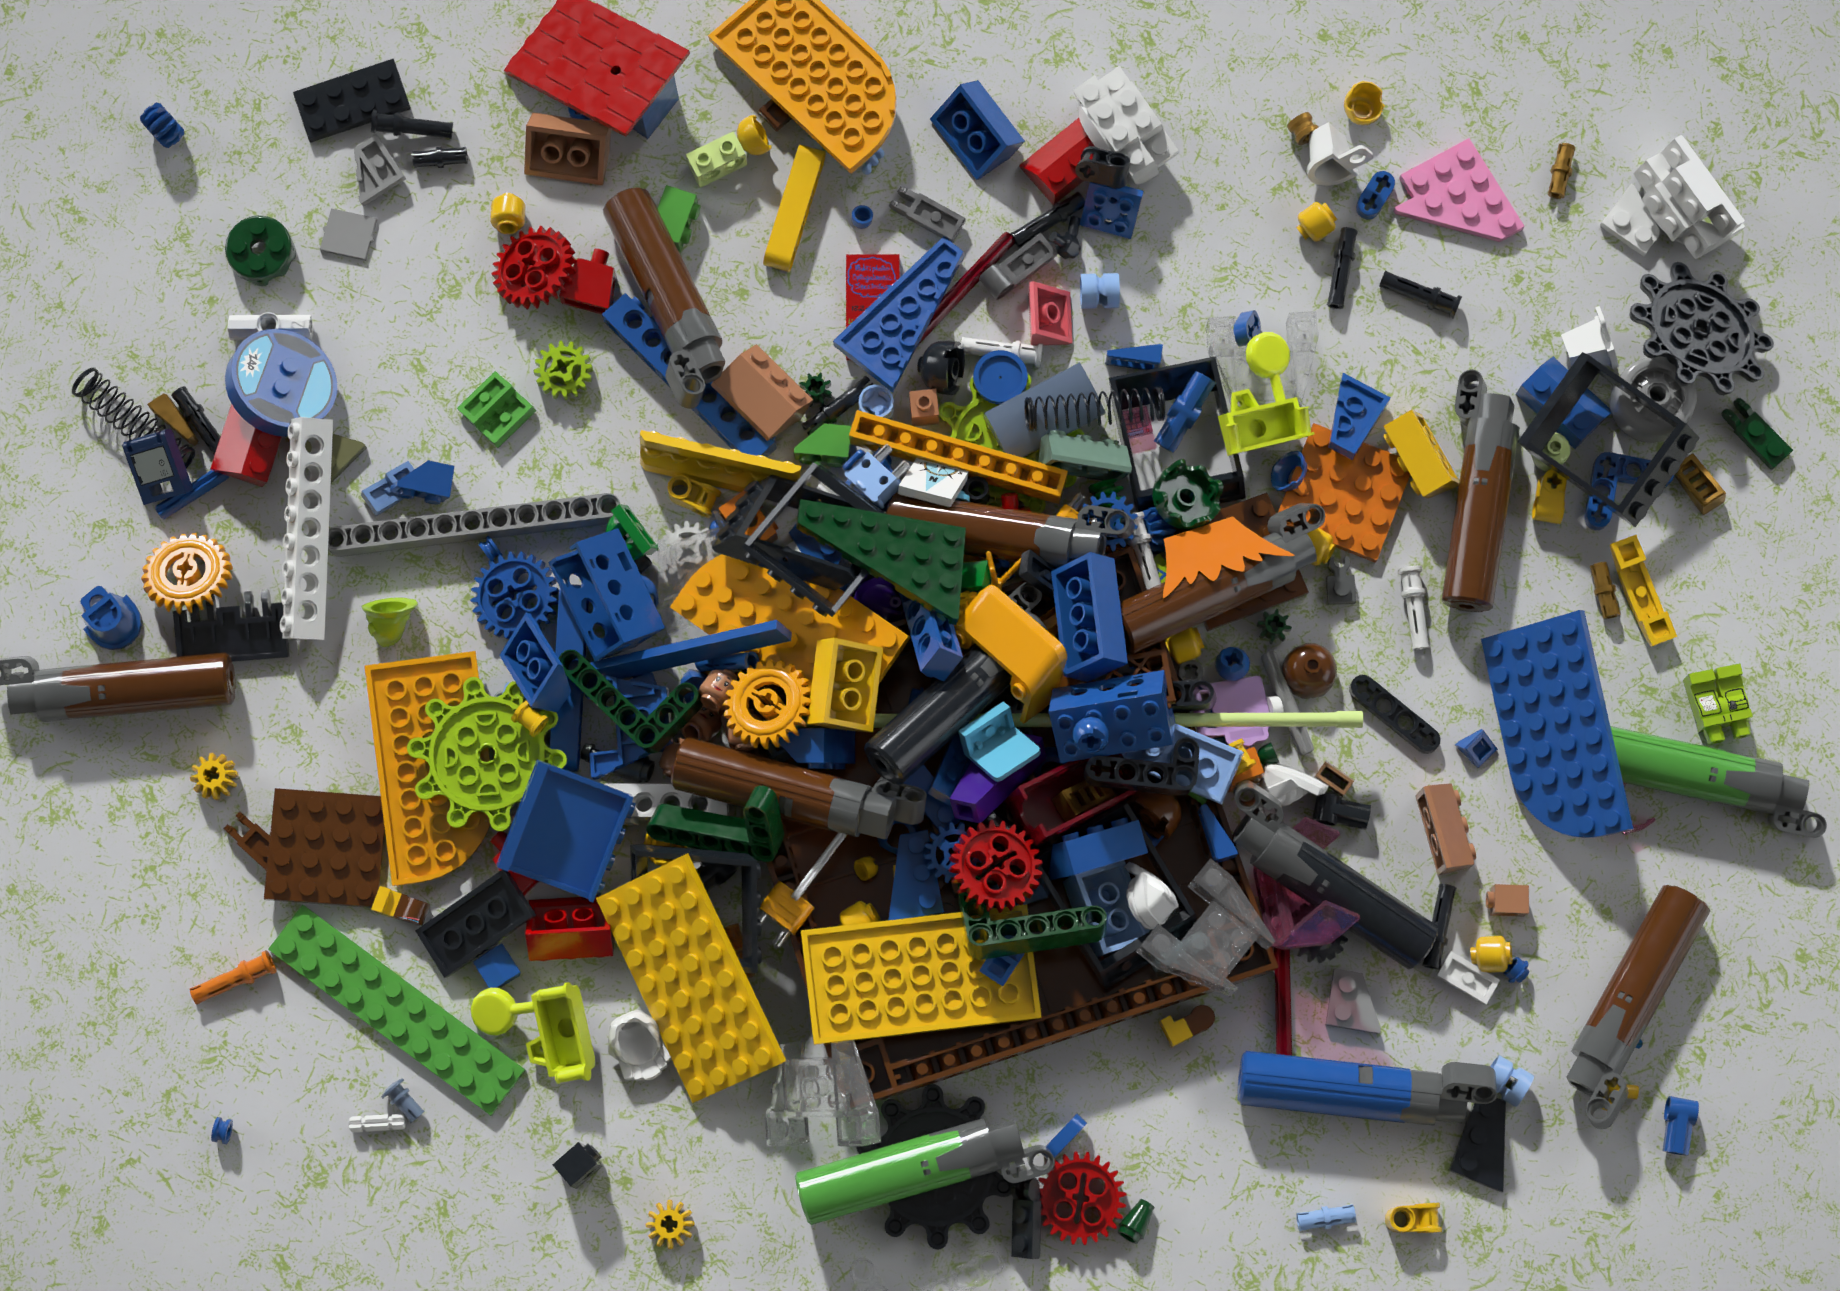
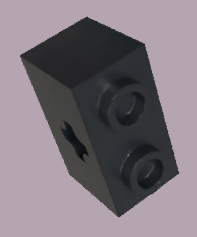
M577 1142L552 1164L570 1187L578 1189L603 1167L599 1162L602 1156L589 1143L584 1145L580 1142Z

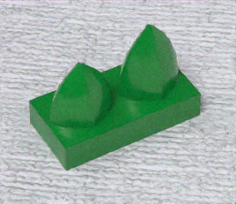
M619 504L611 510L613 516L607 524L606 532L618 528L622 536L629 535L625 542L633 560H637L644 555H652L659 549L628 505Z

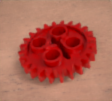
M539 226L537 232L532 227H529L528 234L526 235L520 230V238L516 239L511 236L512 244L510 246L503 244L505 252L496 254L500 261L493 263V266L497 269L491 273L496 279L493 284L498 289L497 292L509 304L513 303L516 308L522 305L528 310L532 303L538 309L540 301L549 305V297L552 296L558 299L557 291H566V288L563 286L564 282H572L568 274L576 272L572 267L577 262L573 257L575 251L567 238L559 231L555 232L552 227H549L546 231L543 226Z
M990 820L987 828H985L982 822L978 823L977 831L969 827L967 836L961 834L958 839L961 844L955 843L952 849L957 853L952 854L949 858V861L956 863L949 869V872L957 873L952 883H961L957 891L958 894L966 891L968 896L965 901L969 902L973 898L976 899L975 908L977 909L982 903H985L987 912L991 910L993 905H996L998 912L1001 913L1006 904L1011 911L1015 907V902L1020 906L1024 904V896L1030 899L1033 895L1032 889H1036L1039 885V882L1035 879L1040 878L1042 872L1035 868L1041 866L1042 860L1034 858L1040 851L1039 849H1030L1034 840L1025 841L1023 839L1026 831H1022L1019 834L1015 833V824L1008 830L1005 828V821H1002L999 827H995L994 821ZM992 843H1000L1005 851H996ZM1010 853H1016V856L1004 861L1000 868L995 867L985 877L976 880L975 877L985 873L991 864L997 865ZM970 858L979 859L982 863V866H973L970 862ZM1009 866H1017L1018 868H1020L1022 874H1013L1010 871ZM987 881H995L999 886V890L990 889Z
M1075 1151L1073 1160H1069L1068 1156L1063 1154L1062 1164L1054 1159L1055 1169L1047 1173V1179L1038 1178L1039 1182L1044 1185L1043 1188H1039L1040 1201L1043 1208L1041 1216L1045 1215L1047 1218L1042 1223V1226L1049 1224L1053 1226L1050 1235L1055 1234L1057 1231L1061 1232L1060 1241H1063L1067 1235L1071 1236V1245L1075 1244L1077 1238H1081L1082 1244L1086 1245L1087 1237L1090 1236L1097 1243V1234L1099 1232L1104 1237H1108L1106 1227L1116 1229L1117 1226L1112 1220L1114 1218H1123L1117 1210L1118 1208H1126V1204L1119 1202V1198L1126 1196L1127 1193L1118 1191V1187L1124 1184V1181L1115 1182L1114 1177L1118 1174V1170L1109 1173L1110 1162L1101 1166L1099 1164V1155L1094 1161H1091L1089 1152H1086L1084 1158L1080 1159L1078 1152ZM1086 1173L1083 1195L1088 1197V1202L1082 1203L1080 1220L1078 1224H1075L1074 1216L1077 1201L1073 1200L1072 1196L1078 1194L1081 1174ZM1072 1174L1076 1179V1186L1071 1190L1064 1189L1060 1183L1062 1175ZM1092 1179H1100L1104 1183L1102 1194L1095 1195L1089 1190V1182ZM1066 1202L1071 1206L1072 1213L1068 1218H1061L1057 1215L1056 1206L1058 1203ZM1088 1207H1094L1099 1211L1100 1218L1096 1223H1089L1085 1220L1084 1212Z

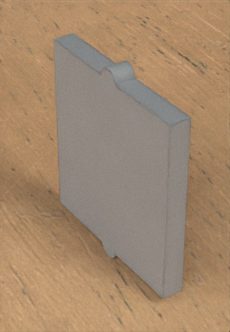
M331 208L327 225L323 227L324 236L320 250L366 261L370 244L374 242L373 233L377 218Z

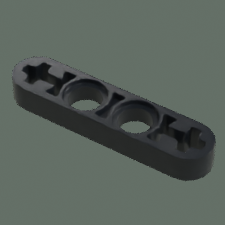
M1359 675L1352 680L1349 692L1353 699L1416 750L1423 754H1429L1439 747L1441 741L1439 733L1375 680L1367 675ZM1363 682L1367 683L1368 686L1366 690L1372 695L1375 692V690L1379 692V694H1377L1374 697L1371 704L1367 701L1371 696L1368 695L1366 692H1362L1361 694H1359L1357 692L1358 686L1356 685V683L1360 685L1363 684ZM1381 698L1389 700L1391 710L1387 713L1380 712L1376 707L1377 700ZM1401 716H1408L1412 719L1413 727L1410 730H1403L1399 727L1398 719ZM1420 725L1422 729L1419 733L1424 737L1431 735L1433 737L1431 742L1434 746L1428 744L1425 747L1421 744L1423 742L1422 737L1417 734L1415 738H1412L1410 735Z

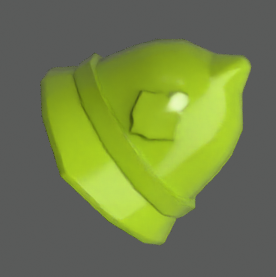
M397 597L375 600L362 605L361 608L366 613L370 635L382 647L395 645L401 639L406 623L411 617V612L418 606V602L416 599Z

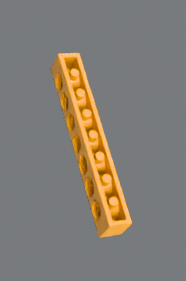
M859 410L856 411L849 433V440L852 445L877 451L880 447L882 448L885 444H888L893 450L889 454L890 456L914 462L918 458L969 471V477L980 476L990 485L1060 504L1067 481V470Z

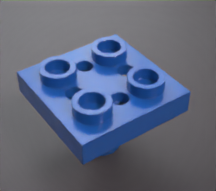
M1090 182L1080 225L1131 239L1144 191L1128 186L1114 189L1106 185Z

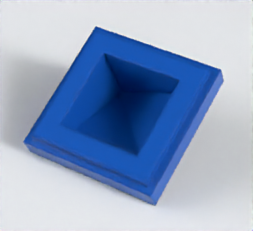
M1483 729L1476 731L1455 744L1477 768L1498 750Z

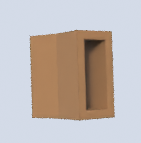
M1327 760L1314 776L1342 797L1355 781ZM1324 768L1347 783L1346 787L1342 789L1321 773Z

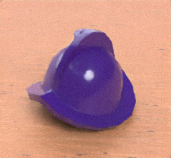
M883 578L867 580L857 589L854 599L889 623L906 618L899 592L895 590L894 585Z

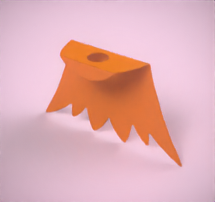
M1234 517L1164 538L1166 580L1163 598L1167 597L1184 577L1189 584H1192L1197 577L1198 571L1212 581L1218 578L1221 565L1243 572L1245 570L1243 556L1251 560L1263 561L1259 553L1276 556L1295 555L1263 539Z

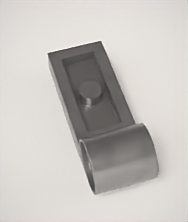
M1039 233L1002 263L989 267L980 276L979 280L993 297L999 300L1057 257L1058 252Z

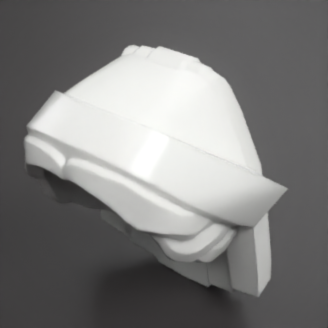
M1272 763L1264 766V774L1259 782V786L1276 797L1282 806L1290 805L1308 792L1315 795L1325 794L1329 787L1319 779L1304 772Z
M1129 862L1124 868L1135 876L1129 882V888L1126 891L1129 908L1135 919L1145 929H1156L1164 924L1173 910L1178 907L1179 904L1176 896L1158 877Z
M634 1010L616 1018L610 1024L608 1052L610 1056L618 1060L625 1080L635 1079L640 1081L645 1079V1081H648L662 1074L661 1071L668 1066L667 1063L672 1059L661 1038L658 1024L651 1016L642 1011Z

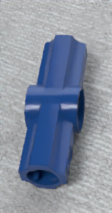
M1195 371L1183 393L1178 395L1169 409L1168 417L1155 437L1154 442L1174 453L1187 430L1192 428L1202 411L1201 407L1216 382Z

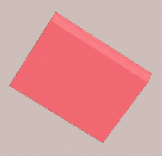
M1030 282L1028 293L1030 345L1072 344L1070 292L1038 282Z

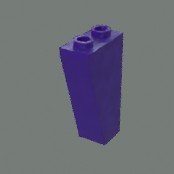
M1024 734L1040 748V755L1002 781H994L971 761L950 797L954 817L975 823H981L1045 761L1047 755L1043 738Z

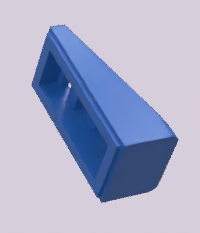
M1163 344L1107 350L1105 364L1140 370L1159 368Z
M1207 804L1201 805L1197 812L1213 862L1216 864L1237 857L1236 847Z

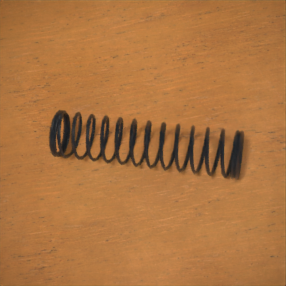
M96 368L85 370L75 380L72 386V394L75 397H81V401L84 404H89L91 410H97L99 417H105L107 423H113V428L121 430V434L129 436V440H132V434L142 428L138 437H141L146 427L154 420L153 427L145 435L151 432L155 433L161 427L165 430V424L155 429L158 419L153 418L148 421L149 412H144L139 416L142 410L141 405L135 406L131 410L134 399H128L124 402L126 399L125 392L116 396L118 386L108 389L111 383L110 380L107 379L101 382L103 374L99 373ZM95 371L94 376L87 382L84 389L76 393L80 382L89 373ZM108 381V385L106 386L104 391L98 397L93 399L97 390L105 382ZM116 388V391L114 392L113 396L105 404L100 406L106 395L111 390ZM93 391L89 402H85L83 397ZM124 394L121 402L108 413L115 400ZM102 396L97 408H93L91 406V403L95 402ZM132 401L130 407L126 410V412L119 418H117L121 409L128 402ZM109 404L106 413L101 415L99 409ZM139 407L140 409L136 416L124 425L130 414ZM117 410L113 421H109L107 416ZM148 414L145 421L132 432L137 422L144 415ZM126 415L121 427H116L115 422L119 421ZM134 422L129 434H124L123 428ZM176 438V441L179 440L177 444L179 447L181 444V438ZM189 444L179 448L182 459L187 452L191 451L190 456L184 463L186 469L195 457V449L189 447Z
M1155 386L1150 394L1149 390L1144 387L1140 395L1138 390L1133 388L1129 397L1128 392L1123 389L1118 397L1117 392L1112 390L1108 400L1107 394L1104 391L1100 392L1098 399L1092 391L1088 396V401L1081 392L1078 395L1077 402L1072 393L1068 395L1067 402L1059 394L1056 399V405L1051 395L1047 396L1045 405L1040 396L1036 398L1035 405H1033L1031 397H1026L1024 405L1026 427L1029 432H1033L1034 429L1035 431L1038 430L1037 403L1038 399H1040L1045 419V430H1048L1047 408L1050 398L1055 413V426L1058 430V403L1061 397L1066 414V428L1068 429V408L1070 396H1072L1076 410L1077 427L1079 428V402L1081 395L1086 405L1087 425L1090 427L1089 411L1092 394L1097 406L1098 425L1101 426L1100 402L1102 394H1104L1106 399L1108 422L1111 425V398L1113 392L1118 403L1119 423H1123L1121 401L1123 392H1125L1129 404V419L1132 424V396L1134 391L1139 400L1140 421L1143 422L1142 400L1144 390H1146L1150 401L1151 421H1154V408L1157 420L1163 421L1165 418L1164 392L1161 386Z

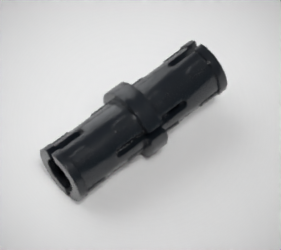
M466 146L450 149L436 147V150L412 151L414 168L428 166L444 168V165L468 164Z

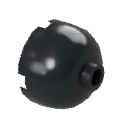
M959 341L935 342L925 350L923 357L920 356L918 359L917 370L921 373L924 384L929 389H936V392L939 394L955 395L959 391L960 386L956 385L958 378H963L965 367L964 349L958 348L961 344Z

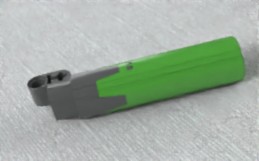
M1610 726L1623 783L1768 814L1769 825L1778 831L1811 838L1820 837L1826 831L1827 823L1822 815L1803 810L1808 796L1809 780L1783 775V764L1781 762ZM1784 815L1795 818V824L1782 823L1778 820V816ZM1810 817H1813L1817 823L1815 830L1812 832H1808L1805 828V822Z
M983 1118L796 1173L795 1180L807 1222L813 1225L999 1170L1008 1182H1022L1049 1173L1053 1169L1055 1161L1051 1151L1046 1146L1035 1145L1023 1149L1014 1119L987 1127ZM1039 1153H1044L1048 1156V1161L1043 1166H1035L1033 1164L1034 1157ZM1027 1157V1162L1031 1168L1030 1170H1027L1025 1165H1023L1025 1164L1023 1158ZM1015 1162L1016 1166H1019L1016 1168L1017 1173L1012 1174L1010 1170H1006L1010 1168L1009 1163Z

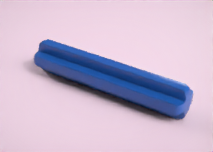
M211 470L191 483L194 490L167 498L156 505L155 510L162 519H166L229 479L230 476Z

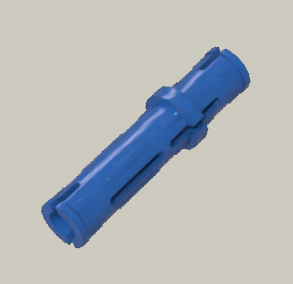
M750 651L695 662V666L700 672L723 671L724 669L742 670L747 669L750 665L756 668L759 657L755 652Z

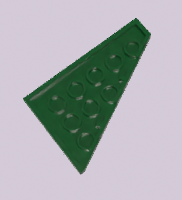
M800 499L796 529L807 536L814 537L823 546L828 544L841 552V557L859 568L866 569L870 575L877 579L879 577L894 585L895 590L912 601L919 602L930 612L935 610L949 619L950 624L957 625L961 595L965 527Z

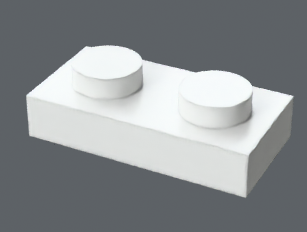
M1452 951L1449 952L1436 974V977L1483 1005L1488 1003L1500 982L1496 977L1487 972L1480 971L1477 966Z

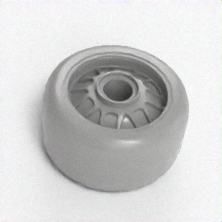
M1661 357L1643 358L1629 365L1621 373L1620 377L1649 398H1651L1650 394L1656 395L1660 402L1656 403L1686 424L1691 419L1697 402L1694 382L1688 386L1679 385L1675 380L1676 367L1668 359ZM1613 385L1610 394V410L1617 426L1626 435L1641 442L1656 443L1665 441L1675 427Z

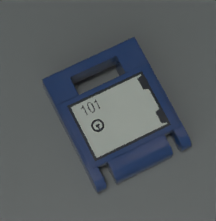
M171 429L138 437L122 444L143 505L194 490ZM170 481L173 490L162 493L163 490L160 483Z

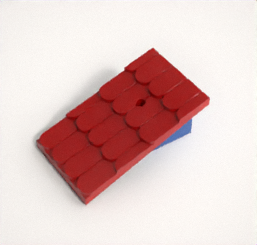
M557 0L548 14L542 18L534 32L527 37L520 50L510 59L504 69V73L625 137L633 129L646 139H649L679 100L674 74L690 55V51L634 21H629L598 3L590 0Z

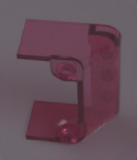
M1308 817L1303 818L1293 827L1294 830L1322 849H1325L1340 836L1338 830ZM1256 867L1253 868L1262 917L1267 932V940L1275 948L1286 950L1328 945L1360 920L1359 914L1326 900L1318 907H1314Z

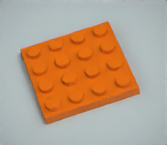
M1313 423L1311 432H1314L1315 435L1307 437L1301 452L1308 465L1307 473L1302 483L1296 489L1286 491L1278 513L1299 503L1320 505L1324 509L1326 517L1324 523L1319 528L1333 536V544L1336 545V548L1376 563L1409 480L1410 473L1409 471L1404 472L1397 461V458L1400 456L1367 443L1362 444L1353 460L1328 447L1331 430ZM1296 466L1290 483L1297 481L1303 471L1301 466ZM1309 510L1306 513L1307 522L1311 516Z

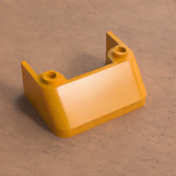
M988 585L977 594L959 616L957 625H954L960 648L968 649L974 643L977 644L1012 675L1010 682L1011 692L1016 699L1024 703L1020 721L1024 724L1050 705L1053 688H1058L1067 661V652L1060 641L998 587Z

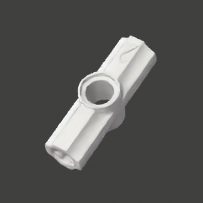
M265 312L261 315H231L228 320L229 339L245 340L250 335L265 330L267 325L275 323V329L289 330L311 340L313 335L312 316L276 315L272 312Z

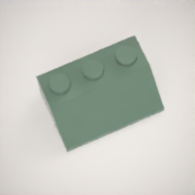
M1052 430L1041 438L1038 462L1067 470L1068 475L1101 481L1108 479H1117L1119 481L1129 475L1132 470L1127 446L1118 445L1119 441L1104 439L1102 442L1092 440L1093 437L1089 435L1071 437L1066 436V432Z

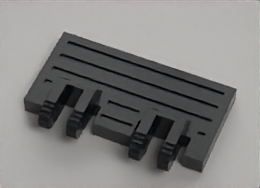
M268 589L261 592L263 616H255L252 591L244 592L245 618L242 616V605L216 608L214 594L211 595L213 605L206 601L208 620L200 621V611L196 603L193 604L192 613H190L191 622H188L187 610H182L181 614L173 611L177 657L227 653L231 657L232 662L290 657L288 639H282L283 633L280 630V620L283 616L284 605L282 602L271 603L270 591Z

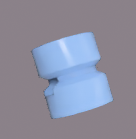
M1095 273L1080 274L1081 309H1094L1099 304H1102L1104 308H1119V273H1103L1101 277H1098Z
M874 384L866 387L861 392L858 402L859 411L890 420L893 419L894 399L890 390L883 385Z
M1498 1055L1490 1066L1496 1073L1497 1093L1501 1094L1502 1100L1517 1107L1527 1093L1534 1075L1521 1067L1514 1069L1511 1061ZM1511 1076L1514 1078V1081L1508 1089L1505 1087V1084Z

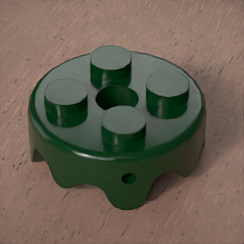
M257 215L241 220L232 228L226 239L225 254L229 265L238 277L257 286H266L271 279L279 276L282 277L287 273L292 260L296 258V248L288 230L282 223L268 216ZM258 242L265 243L266 248L262 253L255 254L252 252L254 244Z
M1179 459L1166 468L1155 481L1152 490L1154 506L1163 520L1175 528L1189 531L1209 524L1221 509L1219 507V499L1223 492V483L1218 479H1212L1204 466H1187L1185 459ZM1180 493L1186 494L1190 498L1191 503L1183 502L1180 498Z

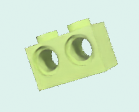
M734 131L686 154L688 167L699 188L747 165L746 154Z

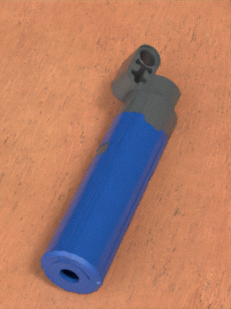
M1246 1051L1241 1056L1237 1099L1240 1105L1431 1126L1435 1125L1436 1121L1462 1124L1466 1116L1467 1102L1487 1104L1493 1102L1497 1097L1496 1073L1492 1067L1487 1065L1450 1062L1442 1067L1441 1073L1411 1070L1409 1068Z

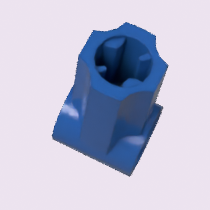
M1668 1096L1664 1109V1120L1667 1122L1663 1152L1689 1156L1692 1127L1695 1126L1699 1113L1698 1101Z

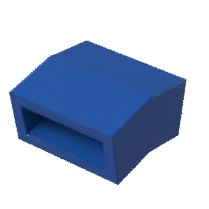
M502 943L473 961L489 988H502L521 974Z

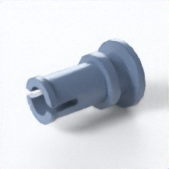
M401 1078L393 1082L381 1097L384 1099L388 1096L392 1100L390 1102L391 1105L395 1104L409 1122L412 1123L425 1111L409 1095L408 1092L410 1090L403 1088L401 1083L404 1079Z

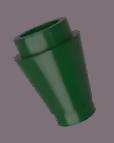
M1140 1199L1119 1223L1120 1229L1118 1234L1129 1242L1138 1244L1140 1239H1144L1155 1207L1148 1201Z

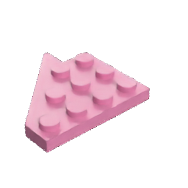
M1470 138L1406 171L1399 177L1411 199L1394 208L1393 211L1396 215L1497 242L1509 238L1525 227Z

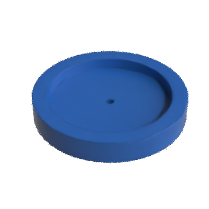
M1005 350L989 352L981 357L974 368L973 382L975 389L984 400L990 403L1002 404L1024 392L1027 386L1028 373L1026 366L1012 352Z

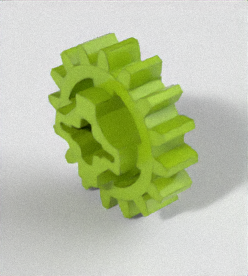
M562 340L559 341L556 348L550 343V351L541 350L540 353L543 358L535 359V364L540 367L533 370L534 375L539 377L536 380L538 386L544 385L542 390L545 394L552 391L553 399H557L559 394H562L564 400H568V394L570 393L578 397L577 390L579 388L584 391L587 390L584 382H592V377L588 374L593 371V366L587 364L591 361L589 354L583 355L584 349L582 346L575 350V345L572 341L568 344V347L564 346ZM553 360L551 367L546 369L548 363ZM565 367L567 373L563 374L560 368ZM581 372L578 379L574 381L576 374ZM560 383L566 386H557L555 384Z

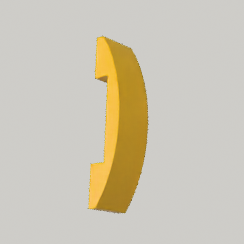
M1637 535L1610 544L1622 589L1649 645L1652 647L1678 637L1667 611L1664 612L1644 563L1646 557Z

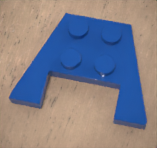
M604 676L646 718L669 695V689L664 686ZM596 677L590 679L587 688L595 687L598 679ZM614 696V704H615V703H616V700H617V697H616V696ZM671 713L664 717V724L671 723ZM629 715L625 720V725L633 724L636 715ZM616 724L618 749L589 753L591 778L596 780L652 753L644 751ZM655 733L647 734L644 738V744L653 742ZM673 738L664 747L673 744Z

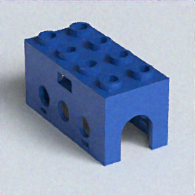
M618 528L578 541L569 547L572 552L555 557L548 562L595 662L637 647L665 628L661 615L652 601L649 590L646 588L638 567L634 563ZM570 575H576L580 578L581 588H575L571 585ZM583 599L589 600L592 603V613H587L582 609L581 601ZM594 624H599L603 627L605 631L604 638H599L594 634Z
M1161 670L1053 688L1049 716L1060 763L1089 759L1094 756H1107L1173 745L1175 717L1173 708L1168 709L1165 671ZM1134 683H1142V684L1137 685V686H1130L1131 684H1134ZM1113 687L1111 690L1101 691L1105 688ZM1086 692V693H1084V694H1082V695L1074 696V694H1076V693ZM1082 718H1099L1106 724L1109 738L1106 746L1099 752L1087 753L1076 747L1072 733L1076 723Z

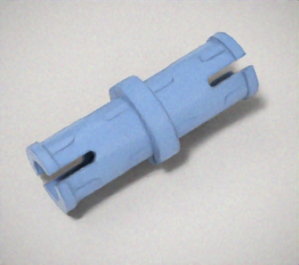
M1353 1204L1336 1208L1324 1206L1321 1207V1210L1296 1213L1299 1231L1321 1227L1331 1229V1226L1338 1224L1356 1223V1214Z

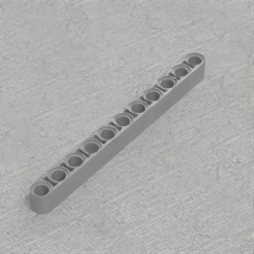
M604 493L335 526L329 528L328 550L336 557L483 540L487 536L499 538L608 524L613 513H604V506L609 503L617 506L621 503L616 495ZM587 507L589 512L586 516L578 517L575 515L577 509ZM554 510L562 512L561 517L557 520H550L548 518L549 514ZM532 513L535 515L531 523L521 522L525 514ZM497 518H508L504 526L497 527L494 525ZM473 520L480 521L477 529H467L469 522ZM444 524H453V528L449 533L443 534L440 532ZM417 527H425L426 530L422 536H413V532ZM389 531H398V536L394 540H386V535ZM365 533L371 534V538L367 543H359L361 535ZM336 537L344 538L340 546H331L333 539Z

